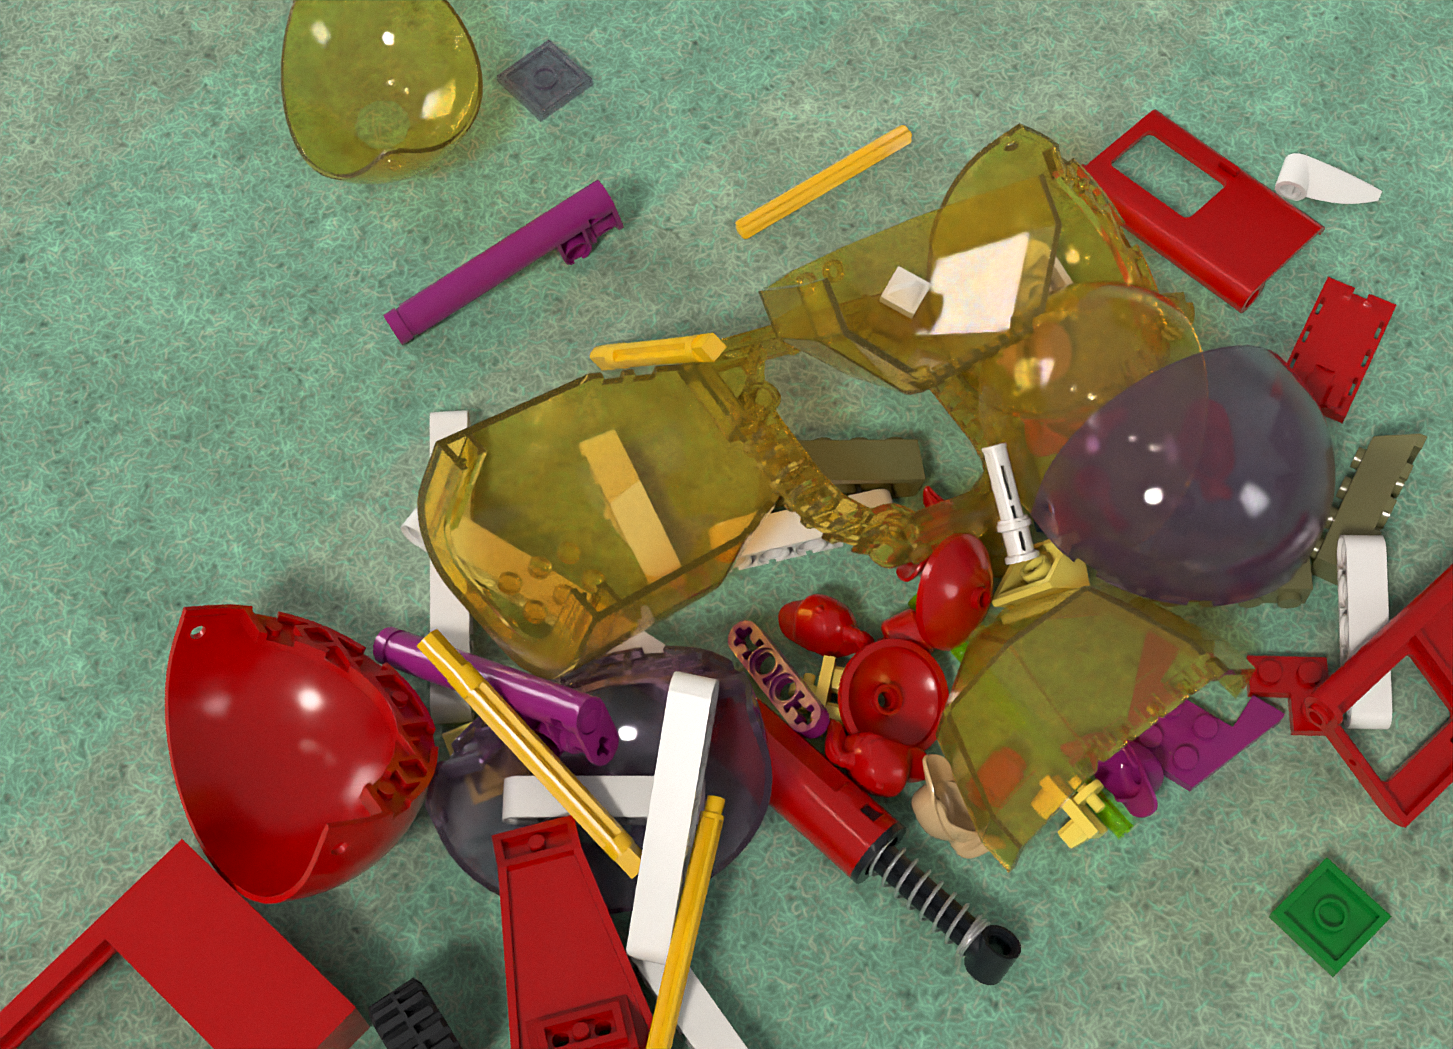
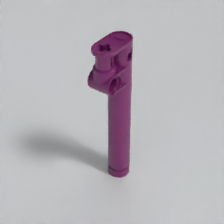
M597 179L399 304L400 307L391 309L383 316L400 343L404 345L414 339L413 336L425 332L554 249L557 250L567 265L575 264L574 260L580 257L583 259L588 257L591 253L592 245L598 242V237L614 227L618 230L624 228L615 204L604 186Z
M392 626L386 627L379 632L373 644V655L379 664L383 665L387 662L396 670L456 691L447 682L442 673L417 648V644L424 637ZM456 649L467 662L469 661L514 711L520 714L527 725L557 757L561 756L564 751L571 754L581 752L586 755L592 764L598 766L606 765L613 759L619 745V735L601 698Z

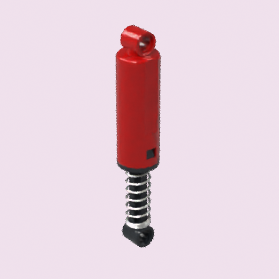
M719 681V693L709 747L710 752L856 884L862 883L870 876L880 875L882 877V887L892 886L895 889V899L903 897L907 899V910L917 908L920 911L919 921L930 920L933 923V933L942 931L946 934L945 944L956 943L958 945L956 954H959V957L965 956L964 965L972 978L985 985L998 984L1021 953V944L1018 938L1005 927L990 925L987 919H982V915H978L976 918L967 911L969 903L962 907L954 900L957 892L949 895L941 888L944 881H940L937 885L928 877L931 869L924 873L916 866L919 858L914 859L912 862L904 855L906 847L899 851L896 847L905 835L906 827L836 765L831 763L827 757L802 735L792 729L767 704L754 696L743 700L741 693L733 685Z

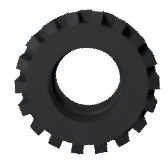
M415 978L410 979L368 1007L369 1018L387 1049H463L423 983Z

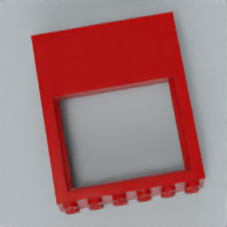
M181 839L0 1011V1049H17L117 952L213 1049H349L370 1026L358 1009Z

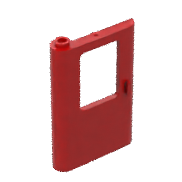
M1156 109L1149 112L1087 165L1081 164L1078 166L1070 179L1073 182L1071 190L1240 313H1244L1255 302L1265 283L1317 234L1321 235L1325 230L1323 225ZM1152 135L1217 180L1224 188L1192 216L1183 217L1118 171L1112 164L1142 138Z
M1453 563L1317 687L1304 702L1308 719L1321 729L1381 812L1391 822L1404 828L1453 782ZM1405 656H1408L1450 712V718L1386 781H1382L1342 728V715Z

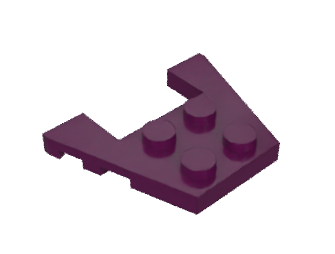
M1148 633L1142 647L1122 740L1139 743L1149 749L1160 761L1164 776L1190 792L1226 765L1233 757L1256 742L1267 731L1277 726L1285 714L1253 695L1235 725H1228L1160 683L1180 651Z

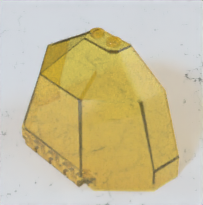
M1043 173L923 213L847 244L787 272L758 291L776 338L850 377L905 395L922 393L928 389L936 388L956 375L969 370L983 362V360L993 357L1033 334V318L1044 313L1046 309L1062 223ZM898 266L931 283L930 289L912 319L879 301Z
M1120 585L1082 586L1024 602L1017 606L1010 604L998 614L996 621L987 627L984 624L978 626L967 638L969 644L966 647L935 735L945 759L951 766L953 778L980 841L1009 873L1016 867L1026 844L1084 782L1096 773L1098 760L1102 762L1107 761L1128 744L1127 739L1130 741L1136 739L1158 722V716L1161 718L1165 717L1189 698L1188 694L1194 695L1211 681H1219L1236 699L1242 694L1256 668L1226 639Z

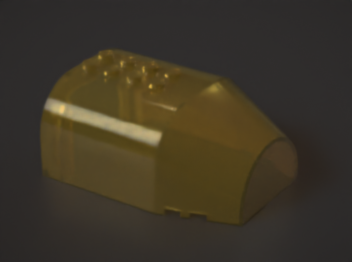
M699 363L655 366L652 374L636 375L633 369L622 370L619 377L604 379L601 372L589 373L436 441L418 491V522L425 548L437 573L449 590L504 653L518 666L535 676L545 679H558L714 592L725 580L786 492L800 467Z

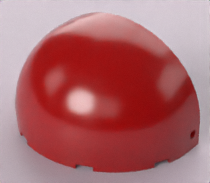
M236 604L188 606L183 608L168 659L165 682V725L171 767L178 794L188 822L204 854L215 870L234 890L248 899L263 904H276L310 897L336 888L361 875L380 861L400 841L412 825L427 796L437 765L439 747L435 746L433 735L436 730L434 722L423 701L411 685L389 663L386 662L382 666L364 654L365 646L327 626L278 611L277 617L255 614L253 606ZM203 626L199 633L191 634L194 628Z

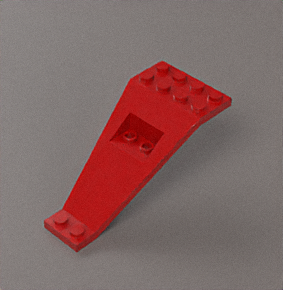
M569 815L491 835L499 877L511 1049H646L653 1016L582 850L575 819ZM603 1030L611 1031L609 1034L598 1036ZM559 1042H568L565 1046L555 1047Z

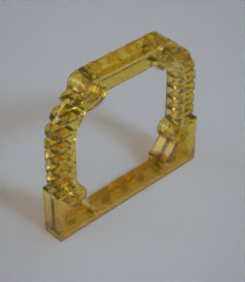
M882 294L722 338L720 340L727 348L714 362H689L682 364L678 374L729 443L738 440L742 441L745 454L749 458L756 460L758 463L756 466L757 470L762 476L767 475L770 479V488L773 492L781 494L785 499L783 503L785 508L789 512H796L801 517L800 524L806 529L815 528L822 532L821 538L831 544L843 542L853 545L852 553L869 555L881 567L891 569L909 562L919 564L927 559L945 538L955 533H968L980 538L985 532L992 529L997 532V522L1001 520L982 448L1007 443L1006 447L1021 504L1026 499L1027 490L1022 481L1026 474L1025 461L1027 453L1026 449H1022L1020 443L1022 439L1020 431L1018 429L1014 430L1010 425L1012 421L1011 416L1007 412L1001 413L997 408L999 401L993 395L987 396L984 392L986 388L984 382L971 376V366L967 362L961 363L958 357L964 348L925 299H923L911 319L880 302L879 299ZM855 335L863 346L877 350L894 359L897 369L903 376L910 380L922 381L971 441L982 461L983 472L968 492L916 512L905 505L896 503L882 504L874 508L866 507L843 494L821 472L776 411L781 403V395L773 384L765 380V362L787 354L793 356L804 349L814 346L823 347L831 341Z

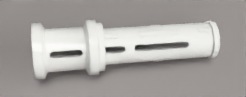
M1005 442L985 447L981 450L985 457L991 487L1001 520L997 522L996 528L997 532L1002 533L1008 555L1004 559L1006 565L1037 558L1040 556V552L1034 549L1029 529L1032 521L1028 514H1023L1006 447L1007 443Z

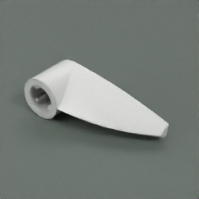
M1293 153L1285 158L1275 185V191L1278 195L1294 201L1303 200L1307 197L1331 203L1359 204L1378 201L1382 193L1378 188L1349 173L1300 153Z

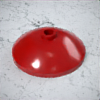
M962 532L948 536L935 548L925 565L917 591L916 619L920 635L932 648L942 651L958 648L975 634L989 610L993 596V566L984 543L978 537Z
M883 639L864 646L847 663L839 683L838 708L842 723L849 735L872 732L886 739H897L901 744L918 747L925 751L936 741L944 728L949 710V691L941 667L928 651L908 640ZM880 693L885 698V704L883 707H881L878 703V696Z

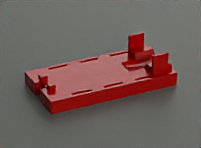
M1327 277L1272 394L1343 423L1396 308V304L1369 294L1367 299L1353 294L1354 287ZM1322 304L1319 314H1315L1318 305ZM1380 328L1381 331L1377 339H1375L1374 335L1377 329ZM1306 331H1308L1310 333L1304 343L1302 342V339ZM1366 355L1368 356V359L1365 363V366L1362 367L1361 364ZM1295 359L1296 361L1294 363L1292 370H1289L1288 368L1292 360ZM1352 384H1355V388H1354V390H1353L1351 396L1348 395V393H1349V391H1350V389H1351V387H1352Z

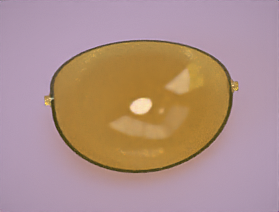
M293 0L282 47V101L286 122L293 142L300 155L312 169L322 176L346 183L363 185L388 184L406 180L425 172L442 161L456 148L478 115L483 95V79L479 57L472 38L461 18L447 0Z
M1090 280L1064 285L1050 290L1027 303L995 335L986 351L981 367L978 390L979 412L987 446L1007 443L1006 447L1020 502L1031 515L1057 535L1077 530L1081 535L1083 547L1108 552L1115 561L1124 560L1128 557L1127 552L1131 548L1145 541L1168 519L1185 493L1194 473L1204 439L1208 408V383L1203 352L1192 324L1184 312L1168 297L1154 290L1116 280Z

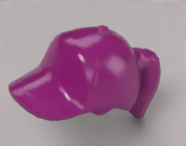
M1099 733L1086 735L1061 745L1062 751L1073 759L1089 758L1095 778L1104 785L1105 789L1113 794L1115 801L1123 803L1132 816L1145 818L1157 810L1158 801L1155 793L1163 783L1164 771L1160 761L1149 749L1131 741H1114L1108 735Z

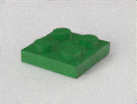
M1327 857L1269 915V918L1332 977L1392 917Z

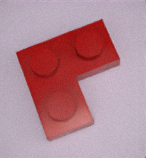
M1247 655L1244 660L1247 696L1288 698L1291 735L1325 736L1321 729L1308 719L1304 702L1329 677L1327 657Z

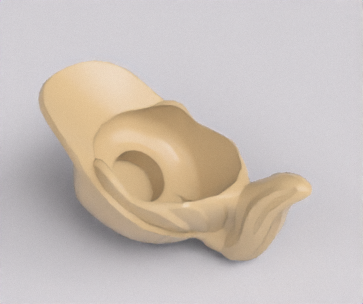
M937 754L924 756L922 762L926 784L913 794L911 800L914 814L924 831L932 837L949 841L956 853L966 859L979 857L999 846L1010 845L1009 838L997 831L983 830L981 815L978 809L966 798L962 784L955 781L949 762L943 756Z

